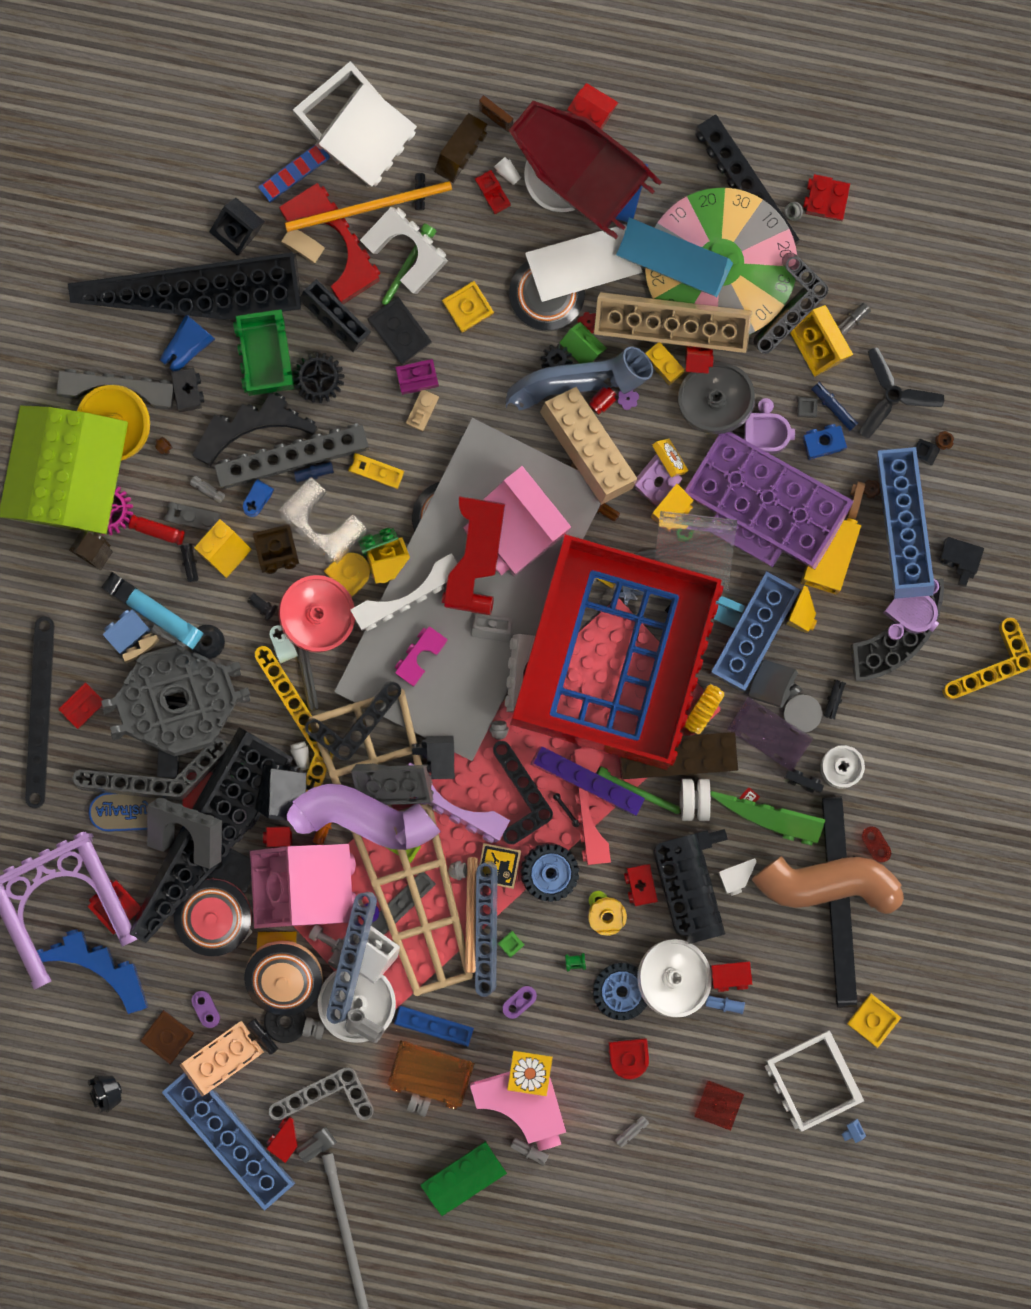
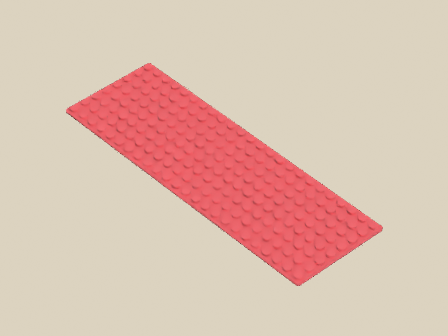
M618 598L616 609L633 614ZM604 612L598 614L578 633L563 688L613 702L635 622ZM641 624L635 646L657 652L660 642ZM633 653L627 675L649 681L655 659ZM624 682L619 704L641 710L646 687ZM698 683L694 691L690 693L693 696V700L688 711H685V714H688V716L704 692V689ZM561 695L557 713L578 719L583 701ZM505 700L501 703L492 722H507L509 727L507 736L504 739L497 740L492 737L488 729L473 761L454 752L455 779H432V785L436 791L449 803L472 812L495 811L510 820L506 827L507 829L531 813V810L493 753L494 745L498 741H505L510 745L552 809L553 817L551 821L514 845L507 844L504 841L503 835L498 842L489 843L479 833H471L466 829L465 825L461 823L456 824L449 820L448 815L444 813L438 814L434 811L437 827L441 831L439 836L447 870L456 861H461V863H466L467 865L469 857H476L479 866L483 843L521 851L514 889L497 886V916L526 890L521 879V865L525 860L524 857L530 853L531 849H535L538 845L553 843L569 851L580 840V831H583L582 823L578 827H574L572 820L562 806L553 799V795L559 793L560 799L574 818L578 820L577 812L581 811L580 804H576L575 793L579 792L578 787L531 765L538 747L542 746L570 761L571 754H574V749L589 748L510 725L513 712H506ZM588 703L584 720L606 727L610 708ZM719 706L717 707L716 711L714 712V714L712 715V717L710 718V720H711L717 713L720 712V707H719ZM616 711L612 728L634 735L638 716ZM686 727L680 729V732L683 733L682 736L695 735L694 732H690ZM499 745L496 748V752L499 755H505L507 747ZM598 750L599 767L602 766L608 769L610 775L621 779L619 756ZM515 761L507 763L509 771L517 770L518 764ZM520 777L517 783L520 787L524 788L528 785L529 781L525 777ZM647 778L625 779L623 781L638 787ZM531 793L528 796V801L535 804L539 801V796L536 793ZM589 793L590 815L596 826L615 807ZM393 804L392 808L399 811L409 808L414 804ZM542 809L539 811L540 819L546 820L549 818L550 813L548 810ZM525 820L522 826L525 830L529 831L534 827V824L531 820ZM510 830L507 832L506 838L509 841H515L517 833ZM362 837L377 878L403 870L399 855L384 846ZM353 838L348 843L350 853L353 854L356 863L355 871L351 875L352 892L356 896L364 892H372L375 895ZM432 839L420 845L419 851L410 863L411 868L437 860ZM439 867L425 871L436 884L421 898L428 923L450 917ZM449 875L466 944L467 876L457 880ZM406 878L381 885L387 904L408 885ZM484 885L483 892L486 895H490L491 889ZM364 896L363 904L365 905L369 903V900ZM377 900L376 906L378 907L379 912H380V911H381V908H380V905H379L378 900ZM415 905L395 924L398 933L421 926ZM484 905L483 912L490 914V907ZM359 915L358 922L363 925L364 920ZM348 923L320 924L319 926L323 928L322 932L337 941L339 938L343 940L345 937ZM453 924L431 930L441 966H444L459 952ZM315 925L294 926L328 963L333 955V952H331L332 947L319 939L315 942L308 938ZM388 930L384 935L393 941L390 931ZM423 933L401 940L419 987L436 973ZM399 954L398 958L383 974L393 988L396 1009L413 994Z

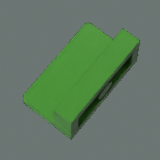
M581 322L572 327L560 341V344L563 347H567V351L579 363L593 362L607 349Z

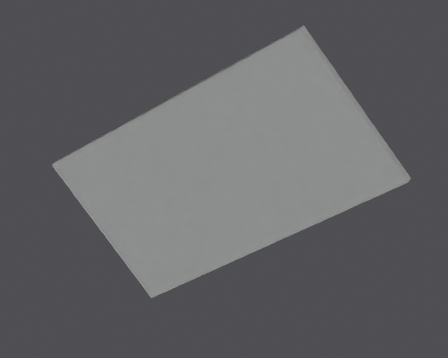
M472 418L407 546L410 558L396 578L390 580L380 602L397 600L411 594L427 579L434 563L452 553L458 563L465 554L467 534L463 527L469 523V520L461 514L459 496L483 500L521 466L525 468L570 524L571 529L567 535L583 539L600 506V502L578 470ZM564 537L515 576L508 570L502 576L496 571L494 576L475 579L474 593L494 596L491 616L513 619L510 640L516 634L536 635ZM447 584L443 586L444 590L437 594L433 592L427 594L426 600L420 603L415 601L409 604L410 609L402 613L397 611L393 613L394 617L386 622L381 620L376 623V628L368 632L365 630L334 692L356 703L375 697L387 682L394 681L405 691L414 732L425 738L429 736H453L454 752L473 761L508 691L506 686L507 678L510 675L508 660L511 657L512 649H510V641L503 642L472 637L475 613L445 608L444 603H442L443 592H446ZM430 626L447 638L448 641L437 656L429 651H423L417 656V664L425 670V673L413 687L395 674L397 670L394 667L400 659L405 660L408 656L406 651L412 643L416 645L419 641L417 636L423 628L427 629ZM390 685L387 688V693L397 690V687ZM397 699L383 717L405 727L399 699ZM385 702L375 705V709L378 711H382L385 708Z

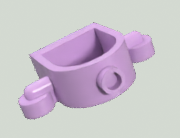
M764 398L758 404L760 413H751L744 423V440L769 454H776L784 450L790 440H795V429H791L789 422L781 415L771 414L774 407L773 402L768 398Z
M935 579L933 594L939 590V583ZM929 596L893 599L883 612L897 623L891 625L888 629V636L893 640L900 639L904 634V630L915 634L923 633L927 630L933 632L939 624L936 621L938 616L937 606Z

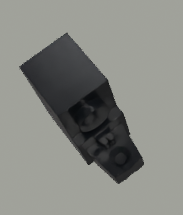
M947 537L944 541L939 561H942V565L954 568V566H957L956 574L960 575L958 585L966 587L969 578L973 579L974 575L977 574L984 548Z
M453 736L426 737V740H422V743L412 744V755H422V758H427V772L431 773V779H455Z

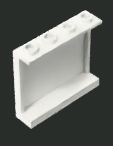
M363 83L358 86L315 145L319 149H324L364 181L367 187H372L373 185L377 186L381 181L382 177L380 175L383 171H388L393 165L392 159L395 155L399 156L405 148L403 147L404 143L414 137L416 133L414 130L417 126Z

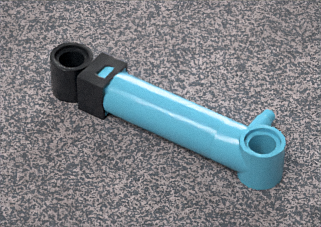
M114 572L110 573L101 586L106 592L143 615L191 649H194L204 634Z

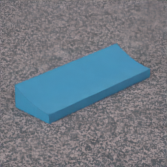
M630 217L623 240L616 254L618 257L716 298L733 265V262L727 257Z

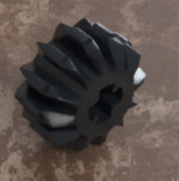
M557 344V349L555 350L553 345H550V351L547 349L543 350L546 356H541L540 360L545 361L541 364V367L570 365L573 363L572 360H569L572 354H565L568 349L567 347H564L561 351L560 344ZM555 357H559V360H562L558 364H554Z

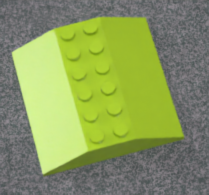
M20 405L0 505V518L107 535L128 422L80 411Z

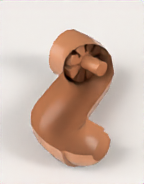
M780 856L751 879L757 888L769 899L781 906L793 908L810 907L858 895L864 898L871 908H875L878 912L890 914L898 909L904 900L901 889L902 884L895 875L884 865L872 859L862 857L842 858L801 869H793Z

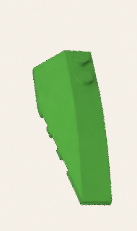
M710 791V797L731 812L759 827L782 834L783 839L794 841V838L801 839L802 844L810 846L819 841L825 819L783 808L775 809L771 805H759L750 800H740L734 796Z

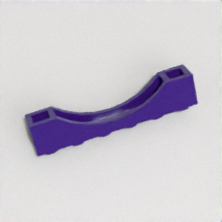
M542 746L538 747L531 762V765L597 796L632 816H637L645 798Z

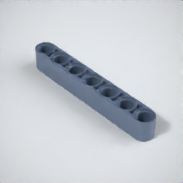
M490 861L479 865L476 871L475 989L477 994L482 997H486L495 991L497 973L498 870L495 863ZM484 866H488L491 869L490 876L484 874ZM484 885L491 889L490 895H486L483 892ZM484 905L490 907V914L483 912ZM484 924L490 927L489 934L483 931L482 927ZM484 943L489 945V953L483 951L482 945ZM483 963H487L490 966L489 972H485L482 969ZM483 982H486V983L489 984V986H490V990H489V991L483 990V988H482V983H483Z
M372 892L360 893L354 899L326 1013L328 1021L332 1024L345 1021L351 1009L377 904V898ZM364 896L367 897L369 900L367 906L363 904ZM359 915L364 918L363 925L358 922ZM354 934L359 936L358 944L353 940ZM350 953L355 957L354 962L349 960ZM345 972H348L350 975L349 981H346L344 978ZM340 991L345 993L344 1000L339 996ZM336 1009L340 1011V1019L335 1016Z

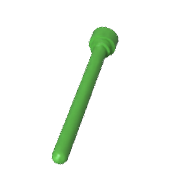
M425 223L420 229L422 235L426 234L430 238H433L437 232ZM416 244L382 299L384 306L391 301L401 284L400 280L409 271L417 258L418 248Z
M602 766L599 767L596 774L675 814L681 812L680 807L610 775L608 769Z

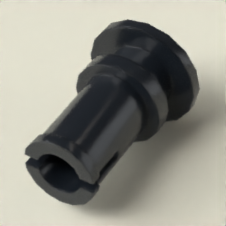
M253 593L249 597L250 600L247 601V603L259 610L262 616L265 615V621L271 619L278 609L277 605L272 607L270 602L264 601L256 593Z

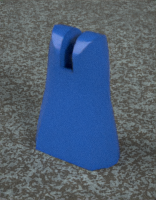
M185 315L159 360L166 365L176 355L177 358L170 365L169 369L173 372L179 371L193 357L211 344L215 338L193 319Z

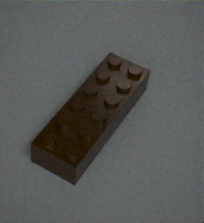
M735 732L682 736L678 748L675 747V751L678 752L673 766L670 765L667 770L619 756L621 780L738 771Z

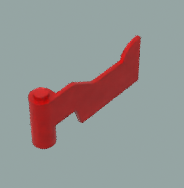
M459 496L461 514L469 520L466 548L463 558L448 575L446 592H443L442 603H444L445 608L491 615L494 596L474 593L476 578L494 576L496 574L505 504Z

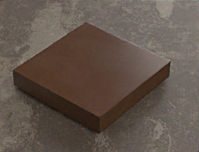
M484 95L479 100L480 112L509 132V129L513 126V117Z
M163 1010L140 1042L171 1065L195 1033Z

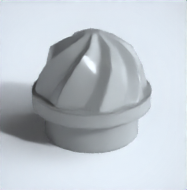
M798 202L789 203L784 210L785 216L791 221L799 220L804 212L803 206Z
M494 721L491 723L489 730L493 738L501 740L507 736L509 727L505 721Z
M461 861L452 863L448 868L450 877L457 880L466 878V863H461Z

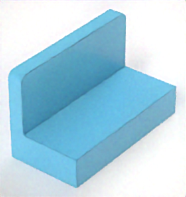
M721 596L719 601L715 603L719 604L713 620L735 628L745 606Z

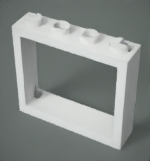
M351 61L293 109L294 115L317 141L322 134L305 114L350 76L354 75L361 84L364 83L382 98ZM331 156L332 159L339 165L340 162L337 161L333 156Z
M830 1030L766 1060L767 1065L765 1069L769 1077L773 1075L776 1083H773L774 1088L778 1094H782L784 1098L782 1104L786 1112L790 1111L793 1116L790 1119L795 1129L798 1128L801 1132L864 1101ZM824 1039L852 1099L808 1121L802 1122L774 1063Z

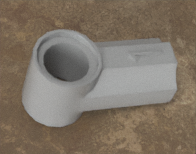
M352 1009L348 1012L345 1027L348 1033L352 1035L359 1034L373 1043H377L381 1039L384 1028L365 1018L364 1012L359 1009Z

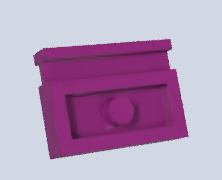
M433 359L396 367L402 395L439 387Z

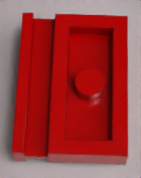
M85 682L58 710L79 730L102 707L101 701L103 699Z

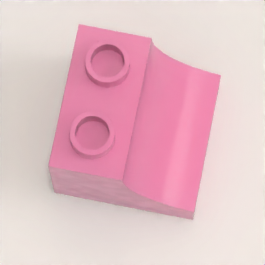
M523 466L507 477L483 499L485 501L505 504L496 571L501 576L508 570L513 576L517 575L561 540L565 534L567 535L571 529L570 524ZM469 523L463 527L466 534H468Z
M349 844L287 846L250 851L254 929L349 923L356 894L352 892L351 875L355 871L356 863L353 854L350 853Z
M510 1071L470 1083L476 1108L495 1110L510 1117L521 1128L528 1144L536 1142L539 1151L561 1145L559 1134L566 1133L551 1078H549L547 1096L508 1091Z

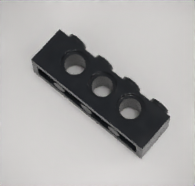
M317 279L302 292L300 296L301 303L352 352L357 350L367 340L371 331Z

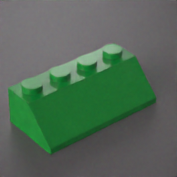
M484 1141L420 1185L440 1215L443 1216L506 1175L507 1172L487 1141Z

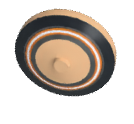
M276 941L260 947L253 953L245 969L244 981L247 993L260 1008L276 1015H293L306 1010L316 1001L321 991L323 974L317 958L307 948L294 942Z

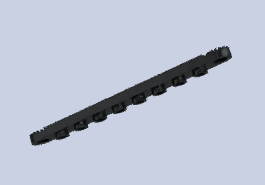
M46 616L36 620L34 630L25 801L29 807L35 809L40 808L45 803L55 625L53 620ZM43 621L50 623V628L46 632L40 630V623ZM34 793H38L41 797L38 804H32L30 801V797Z

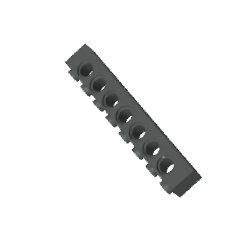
M358 423L347 426L348 429L342 431L340 429H333L327 435L315 434L310 436L311 439L309 440L297 439L292 441L291 445L279 444L269 451L260 449L255 451L254 455L242 454L232 461H229V459L220 460L215 465L220 487L224 490L253 482L257 479H264L369 450L363 425L359 426ZM350 436L352 438L351 444L344 445L342 443L343 437ZM325 442H333L334 447L331 450L324 449L323 445ZM308 446H313L315 453L307 455L305 449ZM288 452H296L297 457L294 460L287 459ZM272 456L278 458V463L275 465L268 463V459ZM253 461L260 463V467L257 470L250 469V464ZM233 467H241V473L239 475L231 474Z

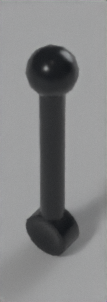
M555 793L553 795V799L558 801L559 804L562 806L564 811L572 820V825L574 827H578L580 825V823H578V820L574 818V816L568 810L566 805L560 799V794Z

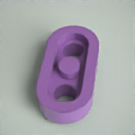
M529 986L520 988L504 1003V1015L511 1019L520 1016L535 1002L537 997L536 991ZM529 992L531 995L530 999H524L523 994ZM510 1005H514L516 1007L515 1012L512 1013L509 1011L508 1008Z
M205 991L196 992L192 997V1005L202 1025L207 1028L217 1026L220 1022V1014L210 994ZM200 997L205 999V1003L202 1005L198 1003ZM211 1014L213 1016L212 1022L207 1021V1015Z

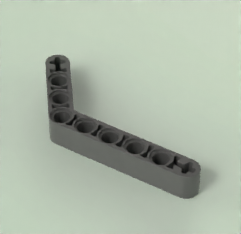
M217 738L212 746L205 747L175 779L78 770L73 775V782L78 789L84 791L165 798L179 801L185 799L218 765L227 749V745L224 740ZM215 747H222L223 750L221 752L219 750L216 751ZM203 759L210 760V764L208 766L204 767L200 765ZM191 772L197 774L194 780H188L187 775ZM84 776L86 780L81 784L79 780ZM100 778L106 779V783L103 786H98L97 781ZM118 781H126L124 787H116ZM137 783H145L144 788L136 790L135 786ZM162 784L164 789L161 792H155L154 788L156 785ZM181 786L183 791L180 794H174V788Z

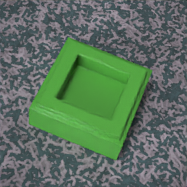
M513 931L497 943L510 958L524 946Z

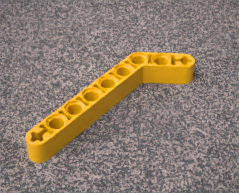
M266 646L258 647L255 651L257 662L315 753L306 775V787L311 786L313 782L309 780L310 776L320 780L319 783L315 781L314 787L321 786L328 770L323 758L320 756L317 742L310 740V736L305 731V725H301L299 722L301 716L307 715L311 717L312 715L272 651ZM261 651L269 652L267 658L271 663L268 665L263 658L259 659ZM271 667L279 668L277 676L272 677L269 675ZM282 683L289 684V691L286 693L279 691V686ZM291 700H299L300 705L297 709L290 708L289 703ZM309 724L308 730L312 732L311 726ZM324 736L325 744L330 745L328 740ZM330 752V757L333 759L334 754ZM315 766H322V775L315 776L313 768Z

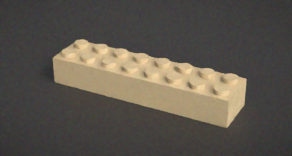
M600 292L597 300L594 334L746 353L752 311Z

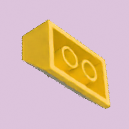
M826 305L813 309L790 332L814 377L853 355Z

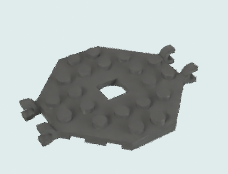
M180 645L140 655L135 667L128 674L124 685L115 698L101 701L103 713L108 714L117 708L122 725L110 727L113 741L120 739L126 734L173 756L212 746L237 702L245 703L250 701L248 687L235 692L229 677L241 675L239 662L228 666L220 663L216 664L195 652L193 654L184 650V647ZM183 691L187 705L174 710L169 709L164 696Z

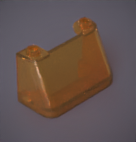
M400 1040L387 1085L391 1086L390 1090L401 1093L402 1090L444 1102L446 1107L457 1110V1107H462L475 1062Z

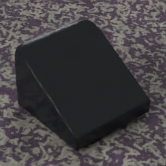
M919 439L916 445L917 458L932 466L940 452V448L936 444Z

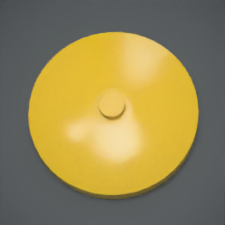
M120 385L100 386L89 392L79 404L77 411L128 422L121 461L137 454L146 443L150 431L149 413L143 400L131 389Z

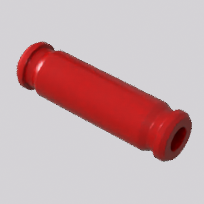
M136 515L131 516L128 525L129 529H134L137 532L170 543H176L179 546L185 537L184 531H179L176 528L143 517H137Z

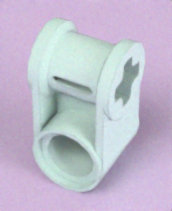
M277 625L271 628L270 638L281 664L297 657L298 654L293 643L285 634L281 635V639L273 637L276 629L283 631L281 626Z

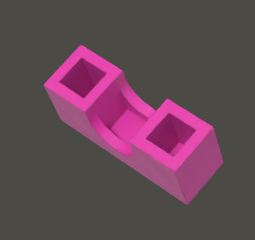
M430 626L427 629L423 628L417 636L419 641L416 645L413 643L406 651L408 656L405 660L400 659L394 667L397 670L395 674L413 687L425 673V670L417 664V656L423 651H429L437 656L448 641L447 638Z

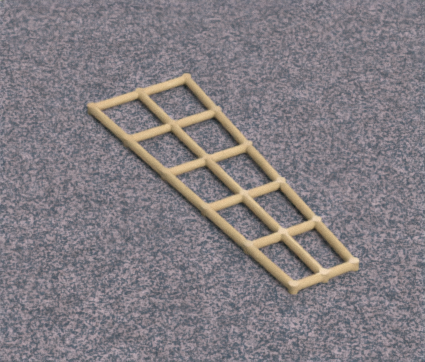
M401 689L398 699L410 747L376 757L370 735H368L364 745L369 759L335 770L329 751L317 742L333 784L341 785L339 777L351 773L356 764H381L412 754V744L417 743L403 689ZM397 690L388 692V695H395ZM375 697L309 717V719L316 718L319 721H324L353 711L355 712L356 719H358L363 713L362 709L366 708ZM379 700V701H377V702L375 703V705H376V704H379V703H382V702H384V701H383V700ZM363 718V724L367 726L365 719ZM310 723L312 732H317L319 729L318 723ZM412 755L414 765H422L420 755ZM427 803L426 805L420 804L436 824L434 811L432 810L433 807ZM351 831L394 943L400 946L399 957L414 995L419 996L472 979L473 973L465 972L466 944L439 834L432 839L437 860L411 868L406 850H398L403 870L377 878L362 837ZM439 867L451 916L428 923L413 875ZM406 878L421 926L398 933L381 885ZM453 924L464 973L446 979L431 930ZM423 933L438 982L419 987L401 940Z

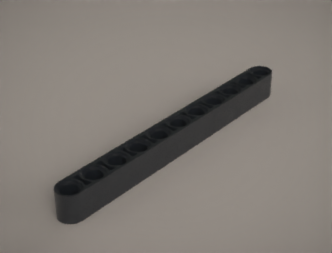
M842 796L823 797L822 813L823 819H825L823 827L826 862L847 858ZM850 897L829 902L837 1008L857 1007Z

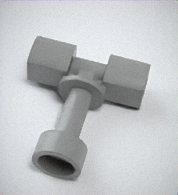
M315 925L308 938L315 942L319 939L332 947L331 952H333V955L329 959L328 964L337 969L345 937L343 940L339 938L336 941L324 934L322 927ZM354 934L353 940L355 942L358 938V935Z

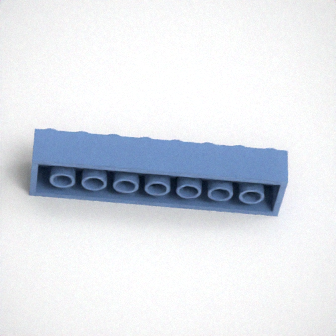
M916 447L879 450L877 453V467L894 599L933 596L935 585Z
M184 1072L162 1092L264 1211L295 1184L292 1178L214 1089L202 1097Z

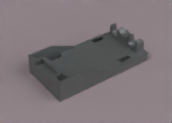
M375 763L356 764L351 771L355 789L385 805L432 803L434 800V792L431 790L433 782L431 775L427 772L428 765L386 766Z

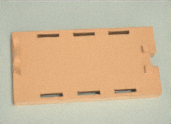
M242 1021L180 1064V1067L202 1097L264 1053L256 1040L251 1041L248 1037L250 1032Z

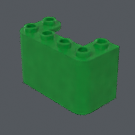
M282 310L236 316L237 322H233L236 337H240L241 344H237L239 356H243V363H240L241 373L245 374V378H241L244 393L253 396L293 390L294 383Z

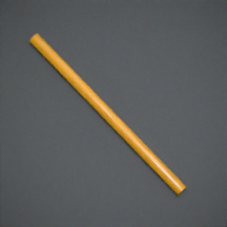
M450 181L392 195L286 222L285 228L287 232L314 226L451 191L452 186Z

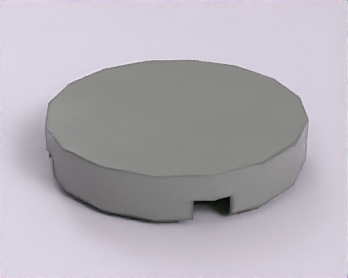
M802 694L793 697L787 702L783 715L790 729L799 733H806L818 726L822 718V710L816 699Z

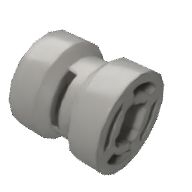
M307 1017L302 1036H313L317 1040H322L325 1029L321 1020L317 1022L313 1018Z
M413 1092L407 1111H415L420 1116L425 1117L431 1099L427 1097L422 1098L419 1094Z

